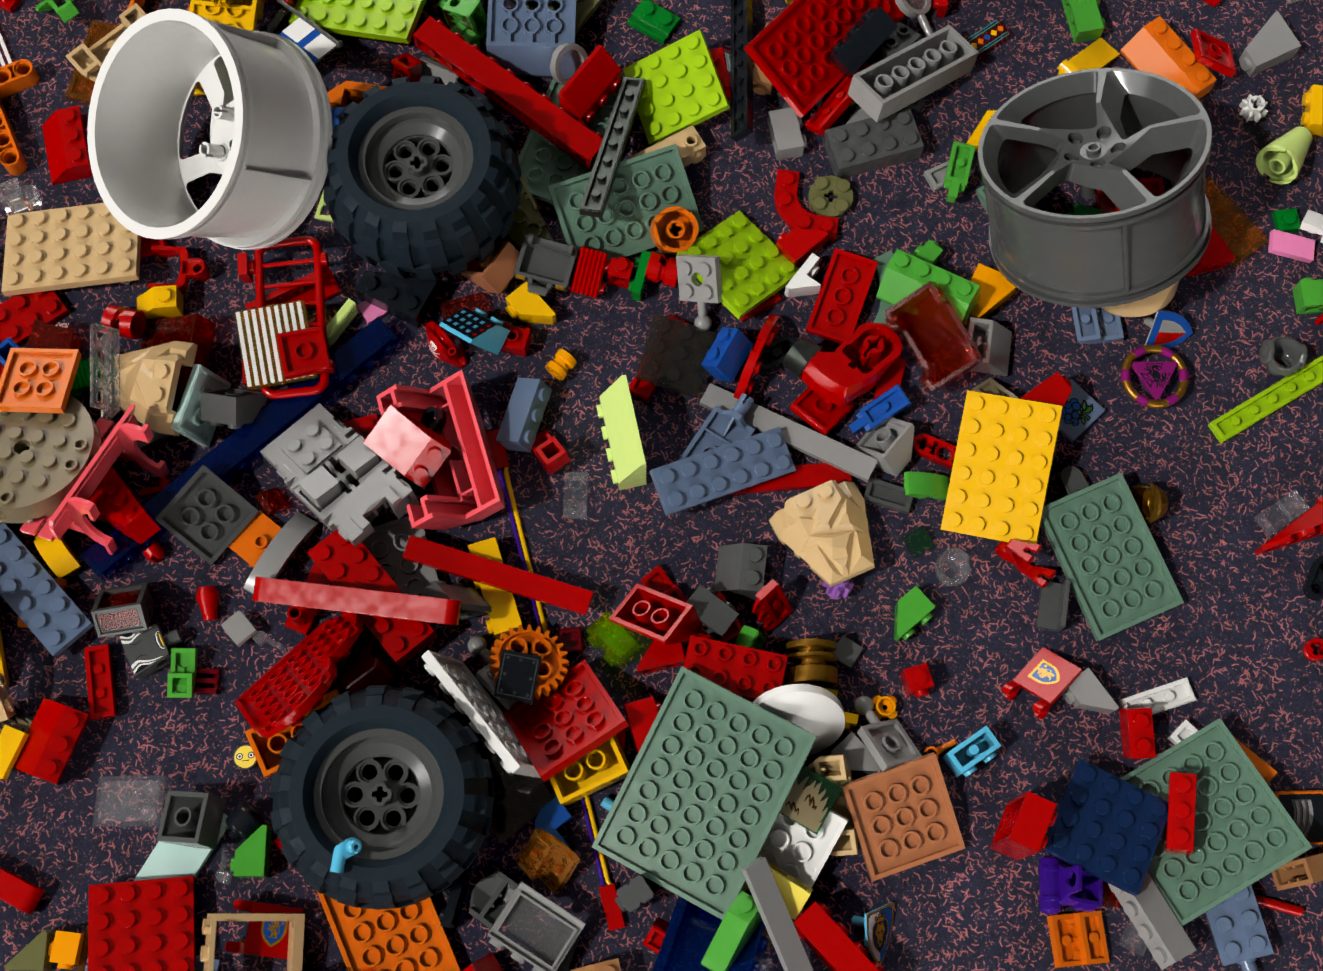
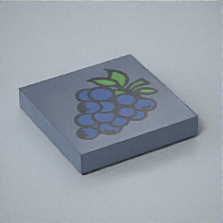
M1070 379L1073 390L1063 406L1059 431L1073 443L1105 412V409L1074 380Z

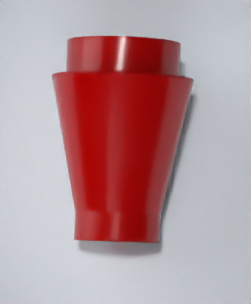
M215 585L197 588V594H195L204 622L218 620L220 591H217V586Z

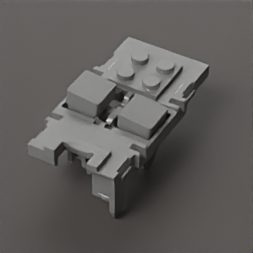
M319 403L260 452L277 470V474L284 479L288 489L333 533L338 530V534L356 547L374 532L367 517L371 513L377 517L379 514L376 509L381 505L387 509L389 506L386 501L398 519L408 513L407 505H420L411 486L402 478L399 479L401 475L397 469L393 468L363 443L364 438L358 432H355L352 427L347 428L340 420L337 421ZM339 462L346 469L342 474L334 468ZM355 479H359L360 485L357 487L353 484L351 485ZM345 487L352 490L349 494L346 492L340 493ZM302 493L309 499V502L301 495Z

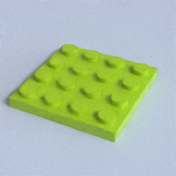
M701 30L623 69L625 77L644 78L646 81L637 111L648 143L651 146L731 108Z
M740 210L696 239L689 249L677 252V255L720 256L723 292L721 294L723 302L721 303L738 320L784 288L800 269L796 265L794 266L791 261H788L776 245ZM696 273V278L703 283L702 276Z

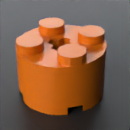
M679 206L668 207L660 211L652 219L650 225L652 242L660 251L669 254H676L679 251L689 249L694 244L699 233L696 217L687 209ZM672 224L673 227H678L679 231L676 232V236L674 235V233H670L669 229L672 228Z

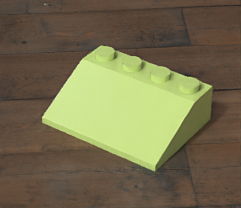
M621 375L599 396L600 404L596 405L599 419L603 418L605 426L601 427L603 440H608L610 448H606L608 462L613 461L614 470H610L613 484L618 483L619 490L647 485L646 461L626 375Z

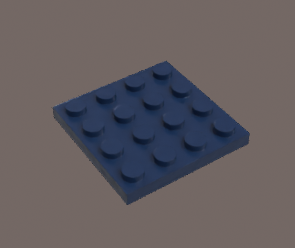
M1079 759L1056 811L1058 812L1057 818L1047 832L1048 841L1043 851L1073 866L1081 865L1083 871L1133 896H1137L1167 822L1168 802Z

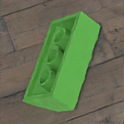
M897 249L885 269L876 298L959 335L980 298V285Z

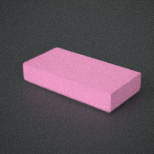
M1275 229L1270 232L1268 253L1306 263L1314 261L1315 240Z

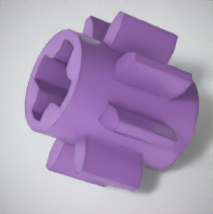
M850 579L830 587L823 581L822 586L827 587L826 594L829 597L841 599L842 597H848L854 583L849 582Z

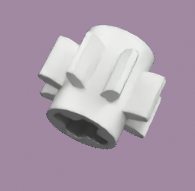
M1249 94L1247 99L1242 100L1239 105L1243 108L1239 115H1243L1246 122L1254 120L1258 123L1261 117H1265L1268 113V110L1265 109L1268 102L1261 95L1252 96Z

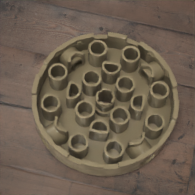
M69 396L64 414L0 412V522L29 523L34 522L35 518L45 515L51 517L102 446L98 427L83 404L75 397Z

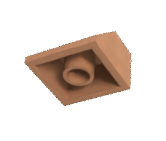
M495 240L494 252L482 262L473 259L466 263L468 270L460 274L484 290L500 294L506 290L509 281L514 276L520 252L509 241Z

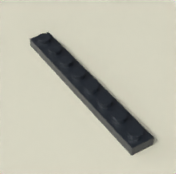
M731 0V139L736 142L753 133V60L744 50V47L753 39L752 0Z

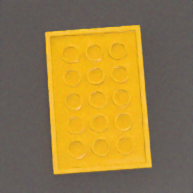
M967 390L940 530L1009 542L1010 539L1037 544L1063 406Z

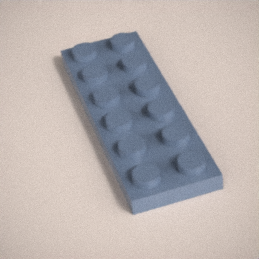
M777 427L652 469L649 472L664 513L668 516L793 473L796 469L781 429Z
M1 523L0 595L50 654L56 658L91 629L94 624L6 523Z

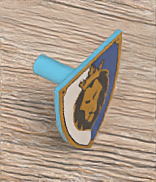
M893 902L865 913L864 917L857 915L852 917V925L864 927V946L868 948L874 962L876 961L880 965L886 955L891 939Z

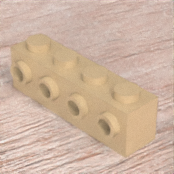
M692 125L625 160L676 144L685 168V166L691 163L697 164L706 156V145Z

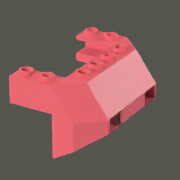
M462 369L430 389L395 384L376 396L381 416L390 403L419 422L428 407L441 408L446 413V423L441 436L450 441L451 453L431 478L435 495L426 494L421 497V505L409 504L406 506L412 528L448 530L485 519L505 508L504 492L481 413L468 378Z

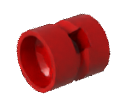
M652 252L648 261L645 280L654 283L662 281L663 285L676 288L678 285L676 258L671 256L669 259H666L664 254Z
M109 305L103 312L101 325L106 334L137 340L142 337L145 331L146 316L142 310Z

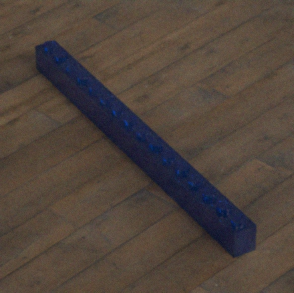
M377 317L329 356L330 359L334 360L335 373H329V384L322 393L311 396L275 399L259 412L253 423L244 424L243 428L237 429L146 502L143 506L161 530L143 544H139L124 535L120 530L113 529L106 534L114 539L118 547L113 555H110L103 545L96 542L80 556L104 582L107 579L115 578L122 567L136 561L139 557L138 554L158 542V538L164 533H170L155 520V517L202 465H205L227 485H230L237 474L246 472L251 467L252 462L258 457H263L260 452L263 448L319 403L325 407V403L331 398L339 397L346 386L356 383L361 378V374L367 369L371 370L376 367L383 356L392 354L399 344L396 335ZM320 374L302 377L290 388L317 385L320 381Z

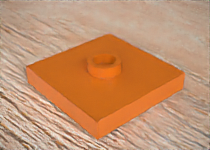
M259 511L228 547L254 568L265 549L282 528Z

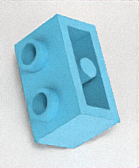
M986 725L950 750L942 758L956 777L961 774L967 777L977 770L975 764L981 760L987 763L997 756L995 750L1001 747V744Z

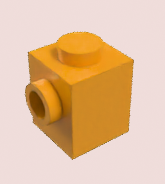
M56 930L54 941H51L48 949L49 962L58 963L57 968L73 970L74 965L82 966L88 934Z

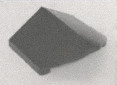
M500 871L480 879L471 891L469 914L488 928H491L518 884ZM520 895L498 931L514 913L523 896Z

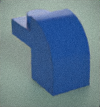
M557 797L539 811L535 820V833L539 841L545 842L550 838L561 847L562 845L565 846L571 853L573 851L560 834L559 830L574 818L566 807L560 804Z

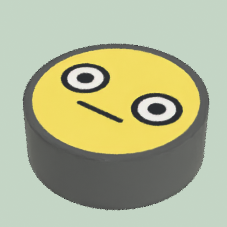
M241 745L235 750L233 761L238 768L251 770L257 766L258 762L250 745Z

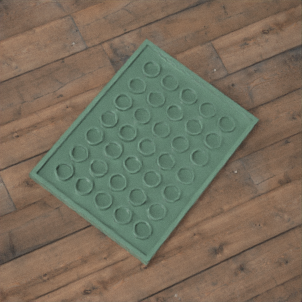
M681 666L592 848L723 920L727 910L737 898L746 882L741 869L758 858L818 736Z

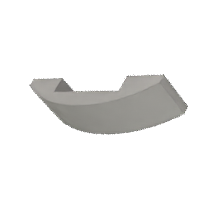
M297 512L282 527L265 549L251 571L243 587L244 590L253 594L255 576L277 579L302 542H307L319 524L304 514Z

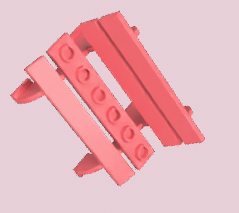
M131 404L116 424L114 421L104 418L98 419L95 424L100 431L102 442L98 452L51 517L45 515L35 518L34 522L24 523L19 529L21 532L33 536L37 534L39 538L53 542L54 539L60 540L67 529H72L85 533L91 539L103 545L110 555L115 553L118 547L114 539L94 527L85 515L88 514L90 520L94 522L100 515L95 503L88 500L118 457L135 461L142 468L160 478H166L169 473L165 461L154 462L137 445V440L149 444L154 435L148 424L145 423L142 427L139 426L133 414L136 405Z

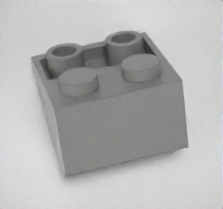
M970 317L965 329L961 370L1007 376L1012 332L994 320Z

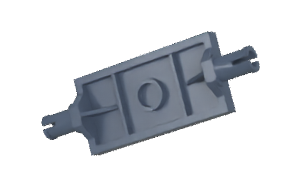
M742 393L733 409L723 410L715 405L679 460L753 436L755 429L746 424L744 416L754 403V400L750 396L746 399L747 395ZM708 502L703 503L701 505L705 507Z
M1251 885L1205 913L1222 966L1237 963L1241 965L1242 971H1259L1256 964L1257 958L1274 954Z

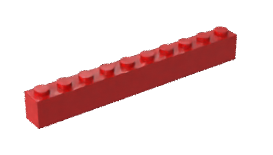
M429 16L413 34L415 46L584 167L590 170L594 166L603 140V136L600 133L588 129L582 120L574 119L565 108L556 106L548 96L536 92L530 83L522 82L510 69L505 70L496 59L487 57L476 45L467 43L459 33L450 31L441 20L436 21Z

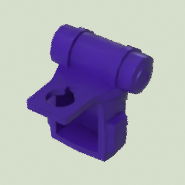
M1050 856L1039 859L1038 902L1040 912L1054 915L1061 912V906H1072L1077 911L1092 912L1103 906V881L1083 871L1081 865H1061L1060 859Z

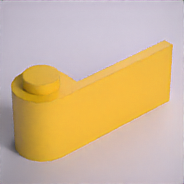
M1100 37L1069 61L1065 59L1058 66L1059 72L1057 75L1078 70L1104 68L1115 60L1120 53Z

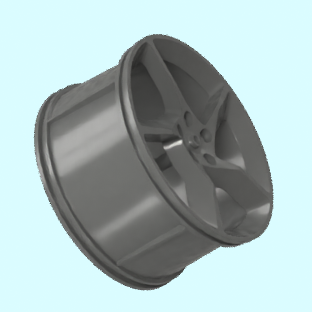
M1094 68L1064 73L1038 82L1005 102L987 122L978 146V161L984 182L989 220V248L992 259L1000 273L1016 288L1032 297L1057 305L1079 308H1101L1128 304L1155 295L1182 279L1199 262L1205 253L1211 236L1212 218L1209 201L1205 193V169L1208 165L1212 146V128L1209 116L1202 103L1186 88L1172 80L1153 73L1125 68ZM1135 167L1148 170L1171 180L1175 185L1163 195L1154 196L1129 171ZM1063 181H1070L1081 185V196L1084 199H1092L1097 194L1096 189L1102 190L1120 211L1097 215H1065L1038 210L1034 208V205Z

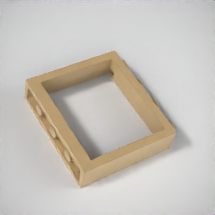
M207 913V919H203L202 934L206 935L205 946H201L200 961L204 962V971H214L217 921H289L287 971H302L305 914Z

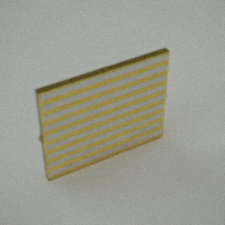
M305 300L234 312L247 390L318 378V374L285 380L276 336L279 333L309 328Z

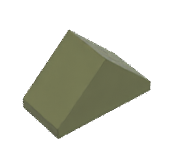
M44 929L13 957L4 968L10 971H52V962H49L48 949L51 941H54L55 933L52 930Z

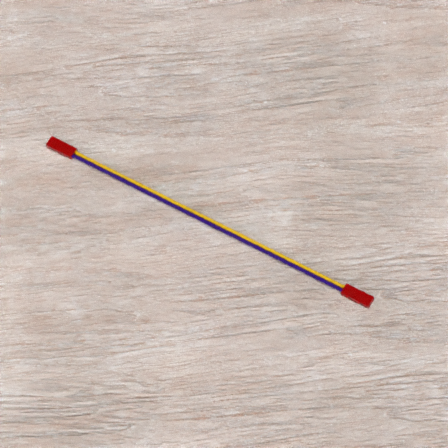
M499 429L488 431L486 434L500 476L522 568L533 573L508 473L510 465L506 449L496 441ZM530 599L536 625L541 627V633L544 634L548 629L541 602ZM587 796L580 799L592 846L598 835V829L590 797ZM592 848L601 883L598 888L609 932L625 928L621 909L615 901V898L618 897L615 884H612L610 881L604 854Z

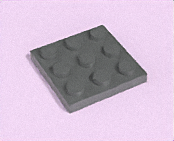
M202 465L155 517V520L207 563L212 565L259 511L205 465Z

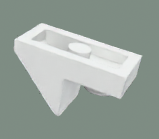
M812 253L785 287L784 295L786 297L819 294L821 284L813 279L820 269L818 267L820 259L818 256Z

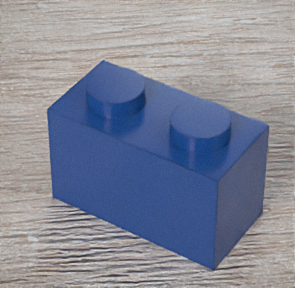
M722 327L701 365L716 380L732 383L754 344L739 329Z

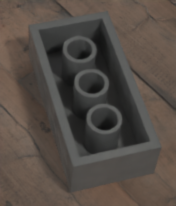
M910 107L899 110L877 123L872 118L827 129L823 138V145L833 173L842 179L918 159L921 157L924 148Z

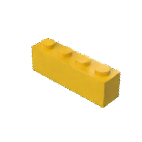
M495 537L468 545L471 554L503 563ZM474 581L476 590L481 588L483 598L492 608V612L488 613L490 619L486 620L489 634L494 633L496 639H500L502 632L508 635L509 628L517 632L518 625L522 626L513 593Z

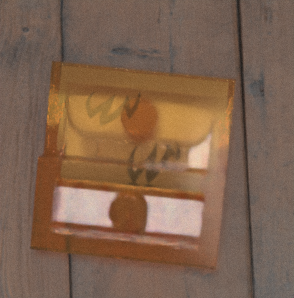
M537 828L534 830L516 863L531 880L539 877L552 893L556 895L562 892L581 859L562 841L548 832Z

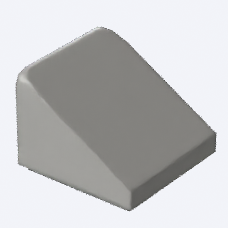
M240 610L221 624V627L238 647L258 632Z

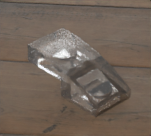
M1294 490L1255 516L1254 519L1269 537L1310 508L1297 491Z

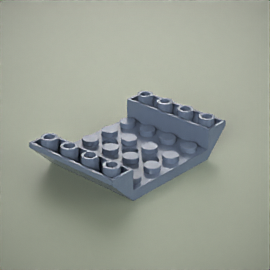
M488 0L487 57H493L505 70L510 69L516 76L552 77L550 64L553 52L564 43L575 44L577 0H513L517 4L511 10L504 7L505 3L509 0ZM529 1L538 2V7L535 10H529L526 5ZM553 1L561 4L560 8L555 11L550 10L548 5ZM574 50L567 51L560 61L561 75L569 78L576 72V53Z

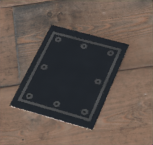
M503 649L493 696L533 704L542 657Z

